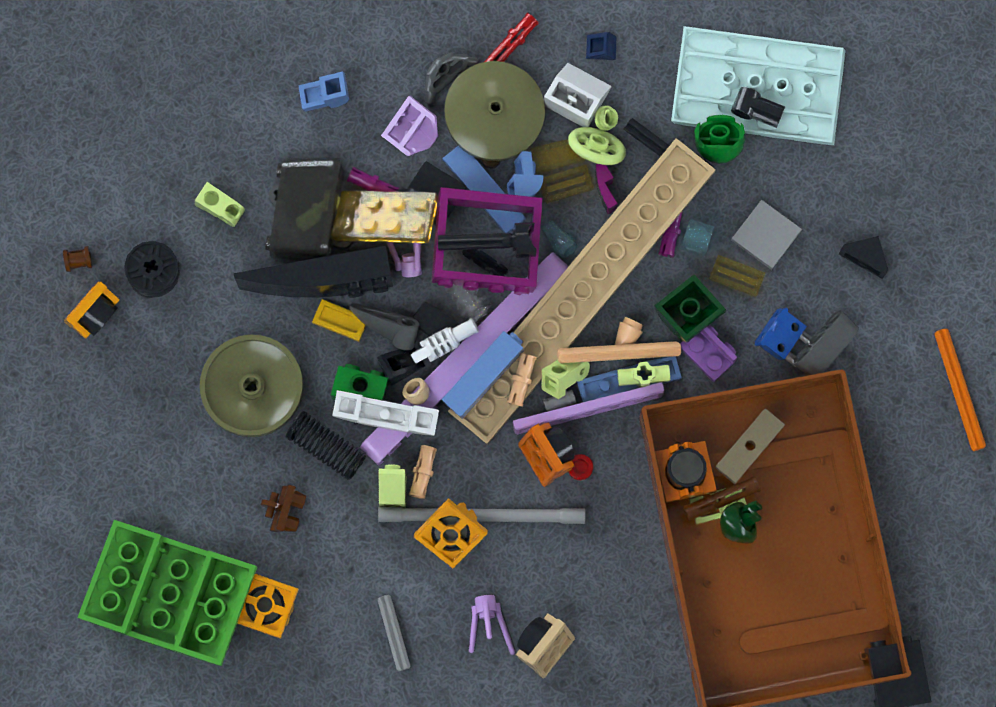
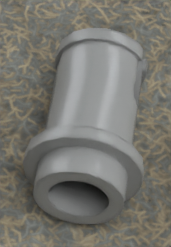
M566 390V395L559 400L555 397L543 399L547 412L577 404L572 390Z

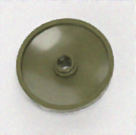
M500 61L482 62L466 69L452 83L445 101V122L454 142L469 155L486 161L509 160L519 156L522 151L529 149L539 136L545 117L544 99L537 83L521 68ZM491 106H499L500 110L497 112L492 111Z
M243 335L224 342L209 356L200 377V394L207 413L222 429L242 437H260L282 428L294 416L303 395V378L295 357L284 345L266 336ZM255 384L257 390L255 392L252 390L248 391L250 385Z

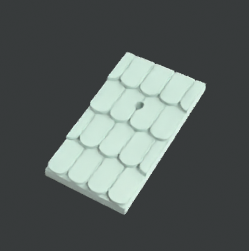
M684 26L671 121L674 124L696 127L699 122L700 125L706 122L709 116L728 115L734 117L735 122L744 125L745 134L834 145L845 49ZM741 87L751 88L760 93L761 97L785 106L777 128L753 118L751 120L740 118L731 112Z

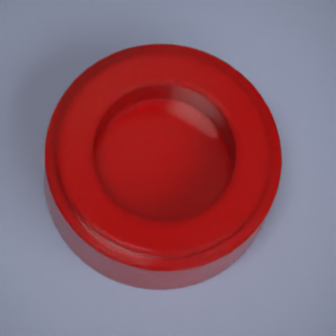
M575 455L572 460L574 467L568 473L575 480H586L593 472V463L586 455Z

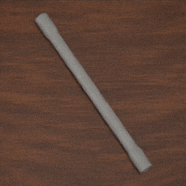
M378 507V522L427 521L438 508ZM585 508L472 509L477 516V522H559L562 524H585Z

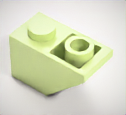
M385 465V469H379L380 507L406 508L407 477L405 469H400V465Z

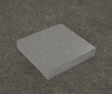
M761 200L732 237L731 241L772 270L802 229Z

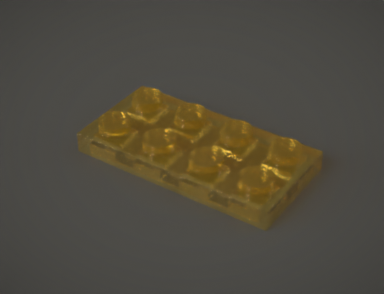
M342 191L331 236L334 240L429 243L439 197L436 193Z

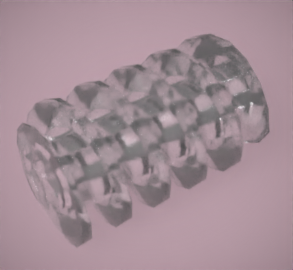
M469 269V270H465V271H460V272L471 273L470 269ZM459 285L445 288L448 294L453 293L451 295L452 302H458L456 305L457 310H464L461 314L463 319L472 318L478 324L491 314L488 310L492 307V304L483 305V301L487 296L477 295L482 288L474 291L465 290L463 286Z

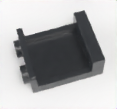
M911 635L902 637L907 662L912 674L906 679L873 685L876 700H874L875 707H908L932 702L920 640H912ZM886 640L870 642L871 648L864 649L865 654L868 655L872 679L903 674L897 644L887 645Z

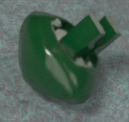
M753 501L747 505L743 502H736L726 507L720 518V527L725 538L738 543H753L757 538L756 522L761 520V516L757 511L762 510V505L757 501Z

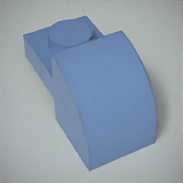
M343 71L319 77V81L299 85L302 109L305 112L327 106L331 108L339 107L349 101L346 76Z
M522 151L514 161L515 174L507 183V191L509 195L534 197L542 186L543 175H535L536 164L535 161H532V153Z

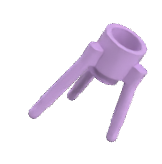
M415 213L413 253L402 255V260H400L390 235L385 234L387 245L395 262V270H401L403 277H416L422 274L420 261L421 229H419V214Z
M484 595L475 598V606H472L469 652H474L478 615L479 619L485 620L486 635L488 639H491L490 619L494 618L496 613L510 654L513 655L515 650L501 613L500 603H496L494 595Z

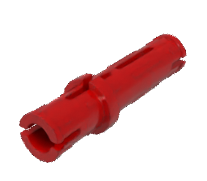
M527 13L514 29H509L506 38L484 62L494 61L503 49L506 48L504 53L496 60L504 62L518 45L525 43V38L539 24L538 21ZM523 29L521 34L513 41V43H510L512 39L520 32V30Z

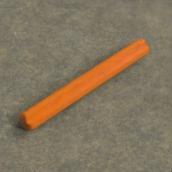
M940 329L935 332L939 351L971 449L978 451L986 447L984 437L949 330Z

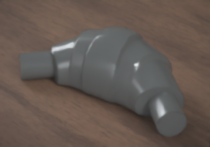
M449 52L434 59L426 72L424 89L426 96L424 102L434 104L436 93L441 92L446 85L461 72L465 71L467 67L478 64L477 57H468L467 54Z

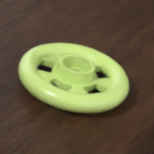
M580 127L571 131L568 136V143L571 149L580 157L590 162L601 165H615L622 162L626 156V149L623 143L606 131L593 127Z

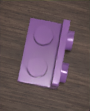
M709 325L689 342L682 341L680 344L681 350L714 383L736 362L737 356L735 355V349L728 342L723 343L717 337L718 332Z

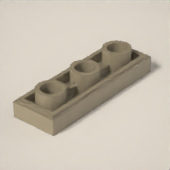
M765 408L715 468L732 483L736 484L785 424ZM745 444H753L754 450H747Z

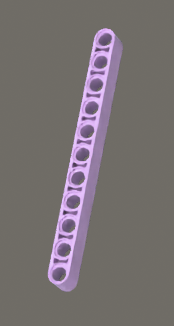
M554 252L549 254L538 265L537 286L534 292L516 295L512 291L478 326L479 332L466 338L424 380L429 387L430 394L426 402L416 406L437 409L436 405L503 331L508 333L511 329L515 330L524 321L525 315L534 309L569 266ZM418 386L411 394L416 393L419 390L420 386ZM406 399L401 403L402 405L413 406ZM378 427L362 443L360 449L366 452L379 466L384 462L382 460L387 454L390 456L402 444L400 441L405 436L408 438L412 433Z

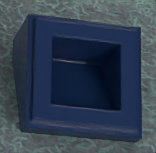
M610 32L587 35L586 59L616 60V36Z

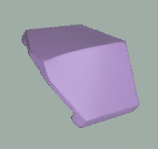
M408 96L381 136L405 155L410 156L429 149L438 138L437 116L413 97Z

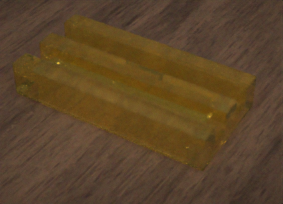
M587 165L543 177L541 186L546 204L594 190ZM580 173H583L584 175L551 186H545V184L551 183ZM585 181L587 184L555 195H548L549 192Z
M718 255L709 280L757 297L765 272ZM720 263L756 276L758 280L720 266ZM716 273H723L755 287L754 289L720 277Z

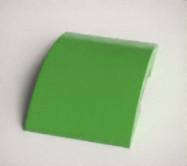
M114 520L77 618L185 656L222 666L257 566Z

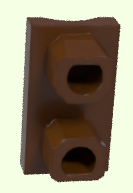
M282 486L280 496L278 493L272 492L270 500L262 499L261 506L267 508L265 517L270 519L273 517L270 531H297L299 518L289 516L288 513L290 506L302 509L306 495L296 491L295 486Z

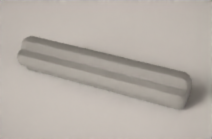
M384 595L378 598V604L396 669L404 671L410 668L409 659L392 598L390 595Z

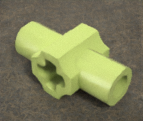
M640 362L636 368L618 369V385H637L641 388L649 386L651 383L669 382V365L650 366L648 362ZM640 371H645L646 375H650L647 377V380H643L642 376H637L640 375Z

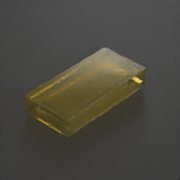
M568 139L530 148L532 159L536 164V174L585 162L584 158L571 149Z

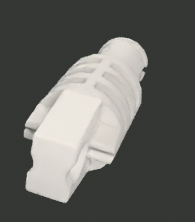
M472 318L454 328L446 327L419 342L422 348L413 352L411 356L415 363L427 357L432 362L458 348L461 341L478 333L479 329Z

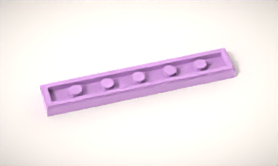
M661 382L513 420L514 432L518 435L528 432L531 427L537 424L540 426L549 422L550 426L661 398L664 394L663 384Z

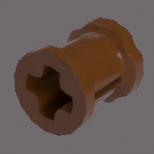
M85 246L82 250L70 252L63 250L64 264L67 272H71L74 268L87 267L90 269L93 267L89 246Z

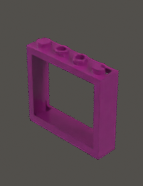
M441 187L438 194L431 283H438V285L444 286V288H452L453 285L463 286V289L471 291L478 290V288H488V291L492 293H503L504 290L514 291L516 295L533 293L537 286L542 198ZM453 205L532 214V222H535L530 240L536 248V257H529L528 279L443 270L444 250L438 251V235H445L447 206Z

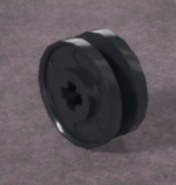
M156 241L142 242L133 247L127 255L124 265L125 275L133 290L141 296L150 298L161 297L169 293L177 284L180 275L179 263L173 251L165 244ZM156 265L157 271L152 270L149 273L147 268H153Z

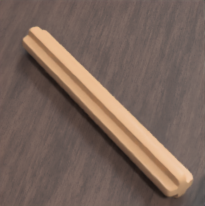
M674 341L559 348L557 350V359L560 363L673 357L681 355V344Z

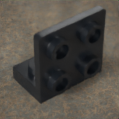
M426 161L408 188L402 187L397 197L398 201L402 202L406 208L414 213H418L419 216L436 226L438 194L441 187L467 190V186ZM447 206V219L456 206Z

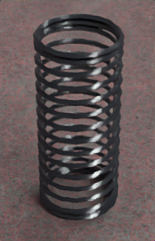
M302 411L290 425L286 438L289 441L294 440V444L298 443V447H303L304 451L308 450L309 454L313 453V457L317 456V460L322 459L323 464L327 462L328 467L332 465V470L336 469V473L341 472V476L350 480L364 462L366 452L360 451L344 473L347 464L358 451V447H356L344 466L339 470L343 460L354 447L351 444L345 451L349 444V441H346L335 459L329 464L333 454L342 445L344 437L336 444L339 439V434H337L331 441L335 431H332L327 437L330 428H327L325 431V425L319 428L320 421L313 427L316 418L310 421L311 415ZM305 428V430H304V432L302 433L300 439H299L298 441H296V439H297V437L299 436L300 432ZM310 431V433H309V435L307 436L305 442H304L302 445H300L302 439H303V438L305 437V435ZM315 434L310 445L305 448L309 439ZM318 437H320L315 448L310 451L311 446L314 444L315 440ZM326 438L319 452L315 454L319 444ZM331 441L324 455L320 457L324 447ZM336 444L329 458L324 461L329 450ZM345 451L339 463L334 467L338 457Z

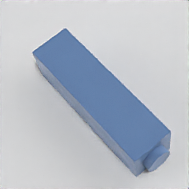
M503 331L442 398V401L463 419L516 361L521 353L524 352L521 346L523 341L513 332L508 335Z

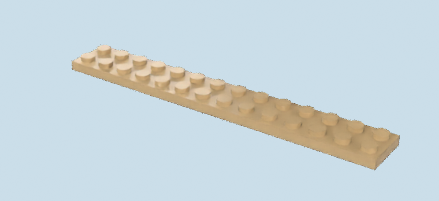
M677 138L514 331V334L523 341L521 344L524 349L523 353L537 357L530 378L532 383L528 385L524 401L542 380V369L558 360L557 350L570 347L715 173L716 170ZM521 355L463 419L453 410H448L453 417L487 445L519 408L517 405L507 403L514 381L511 380L512 375L516 374Z

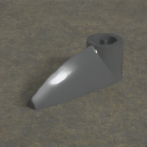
M356 303L350 305L349 309L362 323L381 336L392 340L396 348L411 350L415 347L419 322L416 319Z

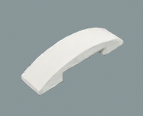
M337 390L332 416L373 427L434 436L439 410L381 401Z

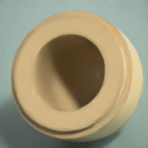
M414 378L406 383L402 393L409 403L420 405L427 401L430 390L423 379ZM418 386H420L419 390L416 393L411 394Z

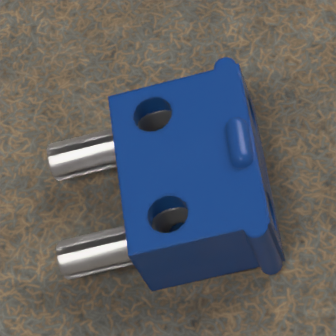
M780 308L775 311L756 339L755 346H760L778 360L786 359L794 365L793 359L795 355L790 352L798 339L807 344L812 337L804 331L807 326L788 312V308Z

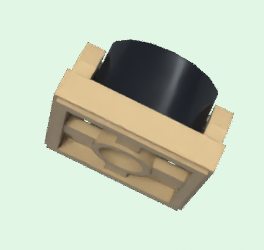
M547 614L544 619L541 617L535 618L525 628L518 640L517 647L519 651L515 655L540 677L545 678L575 640V637L564 622Z

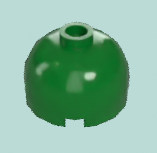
M709 116L706 122L701 125L699 122L694 130L697 151L709 162L718 164L730 162L739 156L744 147V125L735 122V118L732 116Z

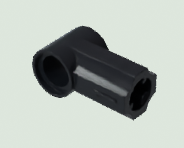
M741 87L731 112L740 118L747 120L753 118L777 128L785 106L761 97L760 93L751 88Z

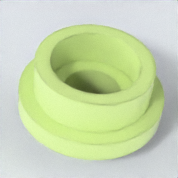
M610 106L599 107L595 113L596 126L603 131H608L616 126L618 122L616 110Z

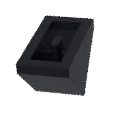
M879 236L844 244L839 252L840 256L881 279L884 278L888 271Z
M415 347L411 350H394L377 357L378 364L386 378L389 379L391 386L425 367L422 360L418 363L414 362L411 354L416 351Z

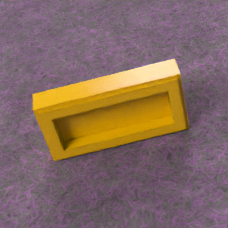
M323 299L312 321L315 325L358 342L366 327L351 310Z

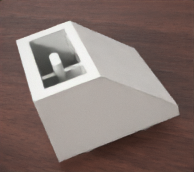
M567 63L557 74L545 94L544 104L548 109L582 127H589L597 109L602 105L609 93L611 86Z

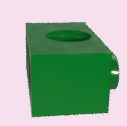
M346 364L345 367L338 366L331 398L335 400L338 390L384 401L389 379L385 377L384 373L370 370V373L360 371V367ZM358 381H364L368 384V387L363 392H357L354 390V385Z

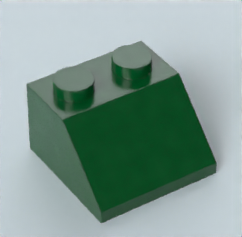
M694 274L654 305L659 318L674 335L686 343L726 312L723 305Z

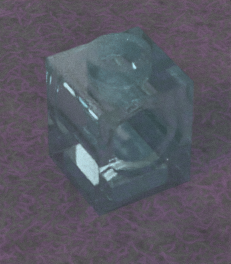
M690 219L681 250L705 257L714 226Z

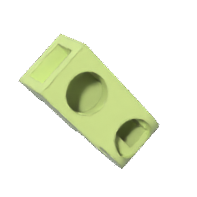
M208 182L195 199V206L218 217L232 227H235L245 211L242 205Z
M556 360L542 369V390L559 400L566 395L568 387L575 384L576 381L580 382L585 379L590 370L589 362L560 363Z

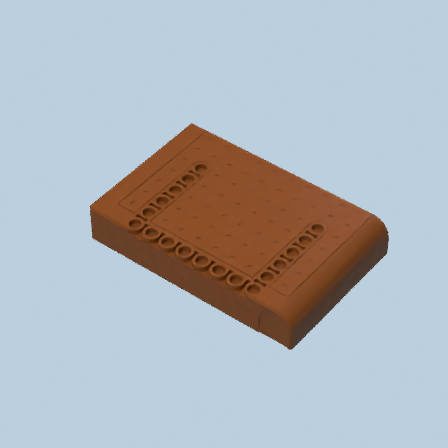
M843 369L643 406L639 421L698 707H759L910 677L912 673L909 669L901 633L902 627L845 371ZM766 408L785 424L736 483L738 484L755 476L761 489L760 492L745 497L746 504L757 501L762 505V510L757 511L761 516V520L756 522L757 538L753 543H738L725 538L721 531L720 518L697 525L695 519L689 522L683 511V506L689 505V500L692 498L665 503L655 451L668 449L674 444L681 445L684 442L696 443L705 441L716 489L721 490L735 484L715 468L716 465L760 413ZM745 444L747 450H754L753 444ZM715 500V501L710 502V503H708V504H706V505H703V506L700 507V509H702V508H704V507H707V506H709V505H711V504H714V503H716L717 501ZM707 513V514H705V515H703V516H701V517L708 516V515H712V514ZM886 640L887 645L897 644L903 674L872 679L868 655L865 654L864 649L871 648L870 642Z

